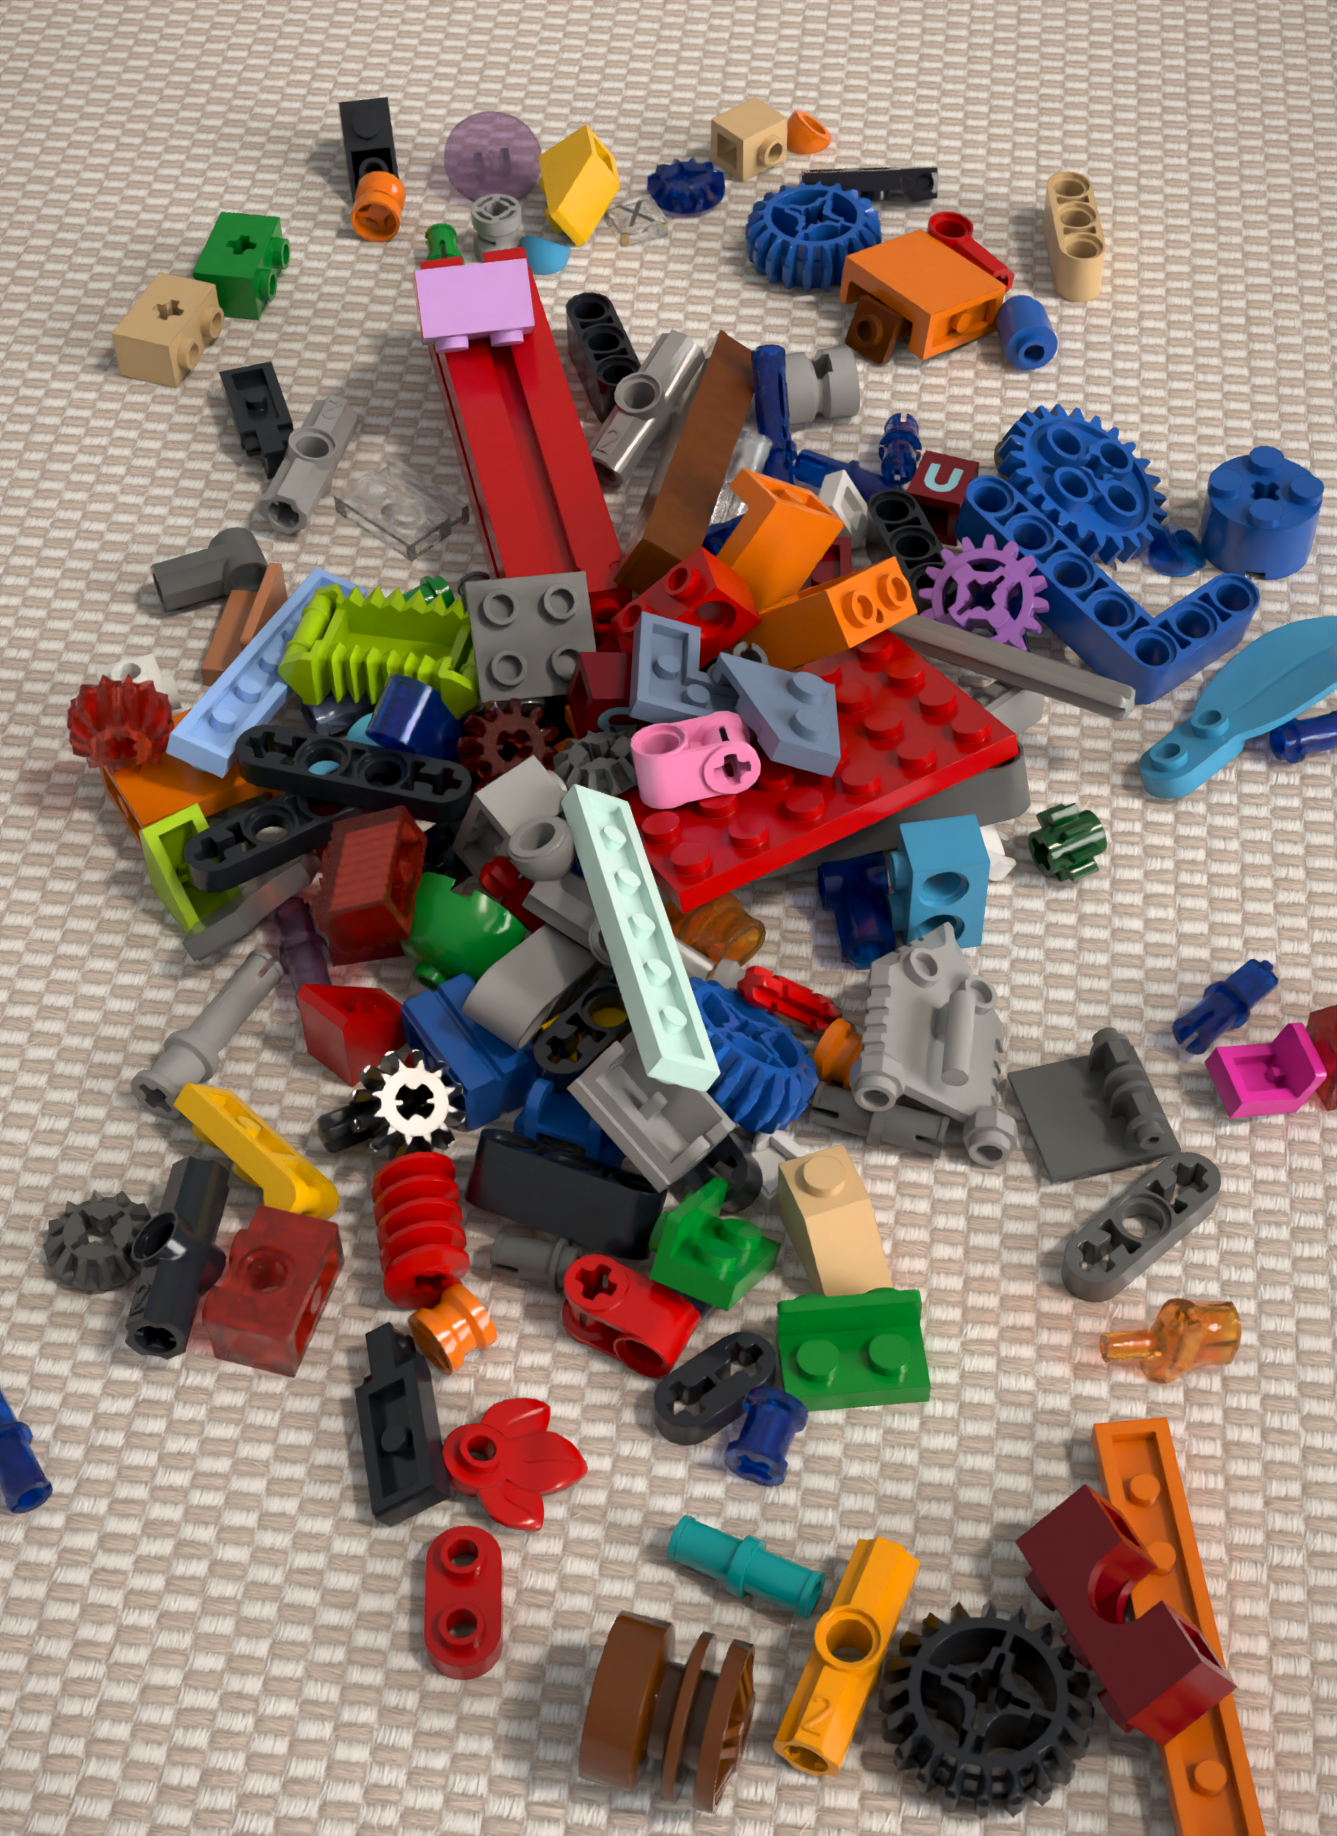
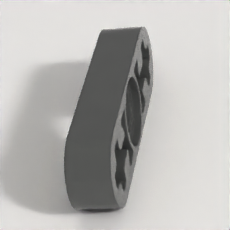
M1192 1152L1176 1153L1165 1159L1068 1241L1061 1269V1277L1066 1289L1075 1297L1088 1302H1103L1115 1297L1214 1211L1221 1186V1175L1216 1165L1205 1156ZM1176 1183L1183 1187L1189 1186L1191 1183L1200 1186L1199 1192L1193 1188L1183 1191L1175 1198L1173 1208L1169 1204L1174 1196ZM1132 1215H1144L1156 1221L1161 1231L1153 1237L1141 1238L1130 1234L1124 1228L1122 1222ZM1110 1244L1115 1249L1109 1255L1106 1272L1099 1267H1095L1089 1272L1082 1269L1083 1260L1088 1264L1094 1265L1108 1254Z

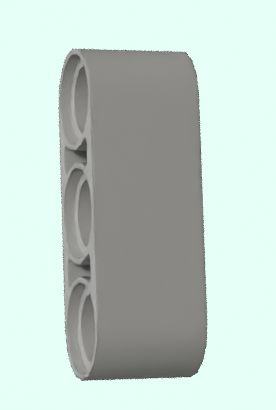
M546 923L484 973L467 997L462 1012L507 1045L519 1051L541 1032L543 1024L567 1010L582 995L596 975L601 963L593 956L589 949L549 923Z

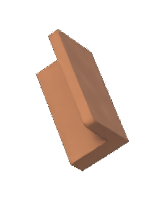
M269 563L258 592L231 590L201 666L205 686H212L287 601L282 564Z

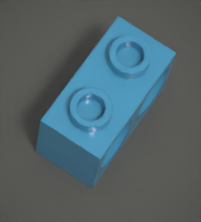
M975 814L899 824L897 851L888 853V872L894 893L885 895V914L890 932H900L903 946H906L915 939L918 940L921 936L946 922H949L954 928L955 939L961 949L981 946L990 859Z

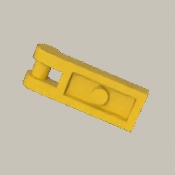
M186 1082L173 1105L193 1123L191 1132L199 1140L211 1147L221 1149L234 1161L231 1168L238 1177L264 1190L263 1201L265 1208L270 1214L280 1217L294 1218L300 1216L306 1220L326 1221L336 1213L339 1205V1195L334 1184L237 1095L228 1089Z

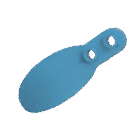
M1337 616L1304 619L1286 624L1262 635L1234 656L1208 684L1200 696L1193 714L1141 757L1139 766L1145 790L1152 796L1164 799L1178 798L1193 792L1238 756L1244 748L1245 740L1267 733L1287 723L1337 689Z

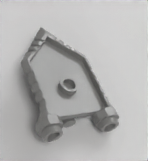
M946 922L921 936L918 940L915 939L906 946L904 945L895 950V952L892 951L871 963L868 982L870 997L866 998L865 1010L867 1014L864 1016L863 1022L865 1032L862 1033L861 1038L863 1051L860 1052L859 1059L850 1068L849 1085L856 1103L866 1110H888L895 1105L897 1098L905 1094L964 1123L963 1140L970 1158L981 1165L996 1166L1005 1163L1009 1159L1010 1153L1017 1148L1018 1129L1015 1119L998 1107L999 1097L997 1092L1000 1089L999 1074H1001L1002 1064L999 1053L1003 1052L1004 1026L994 1010L998 996L994 986L986 978L974 974L955 939L954 928L949 922Z

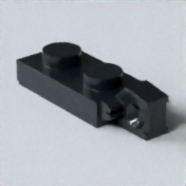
M936 166L806 169L799 172V182L802 181L806 185H816L821 181L823 186L832 187L839 183L843 191L857 190L860 192V198H867L871 201L889 200V191L901 190L913 203L935 199L938 195V171Z
M272 362L221 371L219 375L222 390L241 448L245 450L247 457L260 455L267 479H273L285 458V449L288 448L289 436L294 431Z
M387 1322L365 1334L371 1375L365 1377L363 1385L354 1390L372 1514L375 1515L376 1520L392 1527L450 1498L451 1494L447 1471L443 1462L444 1458L442 1457L443 1445L430 1369L428 1368L425 1356L423 1354L420 1355L416 1351L413 1337L411 1335L406 1336L395 1329L392 1323Z

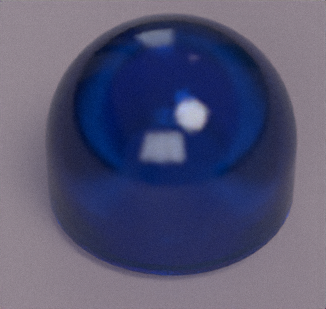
M1168 523L1153 537L1155 540L1148 546L1147 559L1150 566L1156 572L1165 576H1190L1206 565V554L1200 542L1189 530L1179 524Z

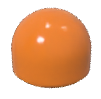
M798 110L794 111L788 118L787 150L796 154H815L826 149L832 142L829 131L810 114Z

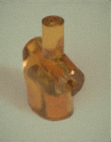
M730 892L684 914L672 901L663 903L667 918L674 925L671 928L673 935L716 963L714 969H716L722 958L735 960L742 967L755 956L764 943L766 937L764 924L745 911L740 901Z
M1169 1299L1162 1305L1150 1329L1102 1333L1100 1336L1101 1356L1104 1362L1139 1360L1140 1368L1147 1378L1156 1383L1168 1384L1197 1368L1232 1363L1241 1340L1240 1317L1232 1301Z

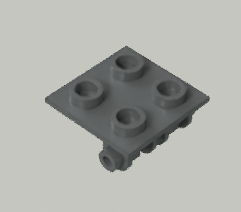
M585 571L465 582L480 703L486 704L554 697L555 702H567L566 692L580 652H596Z
M1103 1028L1093 1035L1090 1055L1007 1073L1009 1083L1051 1182L1181 1153L1179 1143L1134 1046H1131L1126 1035L1118 1033L1115 1028Z

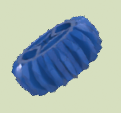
M800 181L798 187L793 188L781 185L778 193L767 192L764 195L763 201L753 204V211L748 215V223L745 226L746 251L749 255V261L755 264L756 273L767 274L769 283L782 281L785 284L786 290L798 286L804 287L806 293L811 288H821L828 292L830 286L837 285L841 287L845 256L882 243L881 222L878 211L871 207L870 199L859 198L858 191L854 189L843 191L839 183L832 187L823 186L821 181L816 185H806Z
M691 977L689 982L721 1073L706 1092L734 1123H738L745 1131L755 1133L759 1130L761 1133L771 1135L776 1130L784 1131L792 1120L796 1121L808 1106V1102L813 1097L812 1093L819 1083L815 1073L817 1067L814 1060L807 1056L808 1050L805 1044L795 1040L792 1029L783 1026L775 1019L774 1015L747 1004L745 997L739 995L736 988L725 989L718 981L708 980L706 982L702 978Z

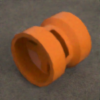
M374 171L365 174L359 180L350 219L351 226L363 239L371 242H385L391 240L398 233L402 219L401 213L406 199V191L402 182L394 175L384 171Z

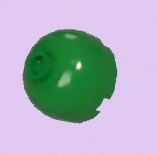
M427 872L419 875L407 894L399 913L398 940L406 958L416 966L412 976L420 984L432 991H436L439 984L464 972L470 975L477 984L479 979L493 964L525 940L522 938L527 931L508 910L476 889H474L470 898L450 891L456 881L455 879Z

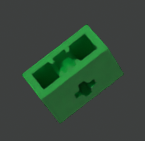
M221 211L192 274L194 280L215 284L219 307L222 308L224 317L259 321L267 301L274 299L277 289V278L281 269H287L290 261V243L288 239L282 236L280 217Z

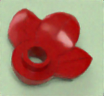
M532 1398L506 1399L493 1404L484 1414L480 1424H466L456 1428L447 1436L442 1448V1457L444 1458L443 1462L445 1463L449 1485L463 1495L478 1497L487 1516L496 1523L507 1528L524 1531H540L543 1526L544 1504L541 1496L569 1488L585 1477L588 1466L580 1451L572 1442L556 1432L546 1431L550 1421L551 1408L545 1402ZM469 1452L482 1454L488 1461L476 1460Z

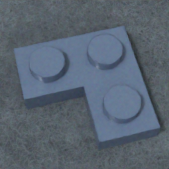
M641 612L634 627L629 717L658 724L674 723L707 716L717 711H730L738 714L734 708L740 696L732 684H717L711 674L699 671L701 627ZM748 726L749 731H750V734H751V737H750V745H751V743L753 742V740H754V738H755V736H756V733L754 732L753 729H751V728ZM720 728L719 732L722 741H729L725 729Z

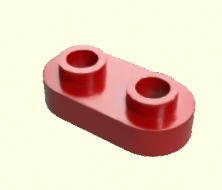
M464 1525L444 1531L432 1542L426 1556L424 1638L427 1654L431 1664L438 1672L456 1680H470L484 1675L497 1663L503 1649L504 1570L502 1554L496 1539L479 1527ZM469 1553L477 1557L468 1566L461 1567L451 1563L460 1554ZM460 1623H469L476 1627L475 1631L467 1637L458 1638L450 1634L451 1629Z

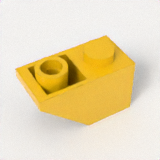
M587 124L538 156L542 178L538 182L546 197L548 206L544 209L546 219L557 234L561 235L565 232L577 247L587 242L621 186L614 156Z

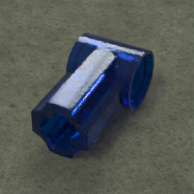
M883 851L850 859L821 862V866H817L819 894L823 910L831 912L841 963H848L854 966L857 971L870 969L873 961L896 950V939L885 897L886 894H889Z

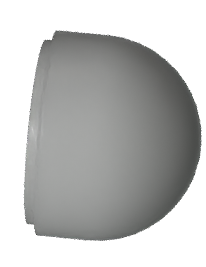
M556 816L537 817L524 823L513 833L507 846L509 856L517 870L525 878L533 882L561 879L572 868L577 853L573 842V835L567 823L562 818Z

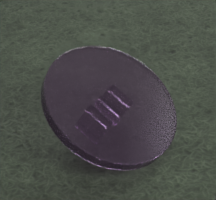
M486 111L470 115L454 127L446 141L444 166L453 187L472 202L489 194H506L519 201L531 192L539 179L541 169L538 156L542 152L535 134L524 122L506 113Z

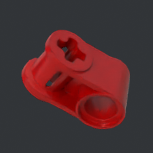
M601 1254L585 1255L576 1259L567 1268L564 1277L566 1300L562 1308V1323L568 1335L579 1343L586 1344L623 1362L640 1375L652 1379H663L669 1375L702 1319L700 1312L695 1309L694 1305L669 1290L665 1285L649 1279V1277L618 1263L608 1256ZM603 1275L608 1277L607 1288L602 1287ZM582 1313L587 1315L586 1325H583L581 1322Z

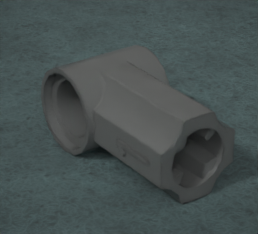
M234 527L219 532L211 540L207 549L152 564L150 568L159 600L166 613L223 595L229 597L232 589L258 592L268 563L254 534L248 529Z

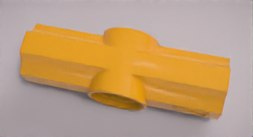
M879 1536L869 1540L859 1538L829 1611L824 1613L816 1624L814 1647L773 1743L774 1752L784 1757L795 1769L815 1777L821 1775L837 1777L867 1701L880 1685L883 1661L920 1571V1561L912 1557L901 1544ZM851 1647L861 1651L866 1657L860 1661L848 1663L833 1657L831 1652L837 1648Z

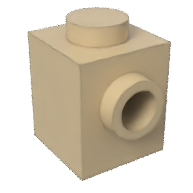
M754 97L712 118L711 161L741 182H745L787 160V117Z

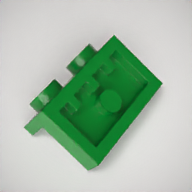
M715 1177L697 1192L690 1191L678 1207L671 1212L664 1211L657 1220L649 1241V1250L656 1253L649 1279L728 1311L774 1269L781 1243L762 1236L761 1229L750 1222L735 1218L720 1219L719 1215L729 1182Z
M882 1287L872 1289L865 1294L827 1297L823 1294L810 1293L801 1295L793 1300L778 1302L776 1344L786 1414L929 1401L931 1384L920 1326L922 1311L920 1291L916 1289L898 1291L894 1288Z

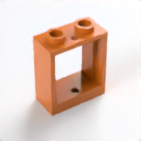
M893 556L789 595L759 610L762 621L727 649L730 654L734 647L741 642H746L747 649L751 643H755L766 653L769 666L787 671L850 649L914 615L918 611L911 597L909 583L902 575L896 557Z

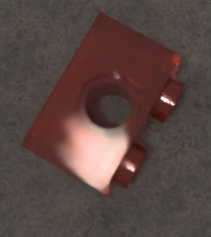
M258 1205L248 1229L241 1228L233 1239L229 1253V1269L221 1286H213L204 1302L202 1325L208 1330L215 1358L295 1378L345 1264L338 1223ZM279 1286L278 1288L271 1291H262L263 1289L268 1287Z

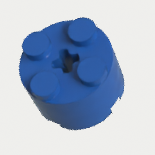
M1270 446L1256 447L1252 449L1250 455L1236 457L1222 463L1210 473L1200 525V546L1203 555L1212 565L1225 573H1236L1242 576H1246V571L1265 573L1264 580H1277L1296 573L1307 563L1312 549L1324 492L1323 482L1314 477L1301 465L1285 459L1280 450Z

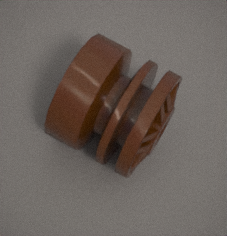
M622 1610L616 1617L607 1637L591 1690L578 1759L579 1777L633 1792L644 1775L650 1758L662 1761L660 1778L661 1799L676 1804L690 1769L696 1770L692 1807L696 1810L715 1815L726 1786L740 1767L748 1740L756 1700V1692L753 1688L755 1646L752 1643L734 1639L729 1646L720 1673H716L713 1671L717 1637L713 1633L703 1631L694 1644L686 1665L674 1662L676 1637L673 1623Z

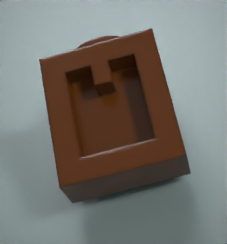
M861 295L845 338V344L878 365L888 364L896 341H905L907 336H911L913 323L873 295Z

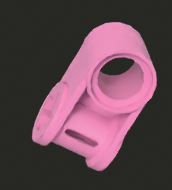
M717 711L707 716L679 722L653 724L636 732L631 738L630 746L642 802L651 808L668 809L683 805L686 802L723 794H737L747 790L756 782L761 769L757 752L750 746L751 734L748 726L745 725L741 717L736 713ZM720 728L725 729L729 741H722L719 732ZM731 763L734 773L733 777L728 776L725 764Z

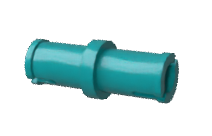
M684 1515L680 1519L668 1545V1560L682 1563L724 1582L728 1593L741 1599L746 1597L748 1593L797 1613V1616L803 1619H808L812 1615L824 1588V1573L818 1570L813 1571L767 1551L764 1540L752 1535H748L742 1540L698 1522L689 1515Z

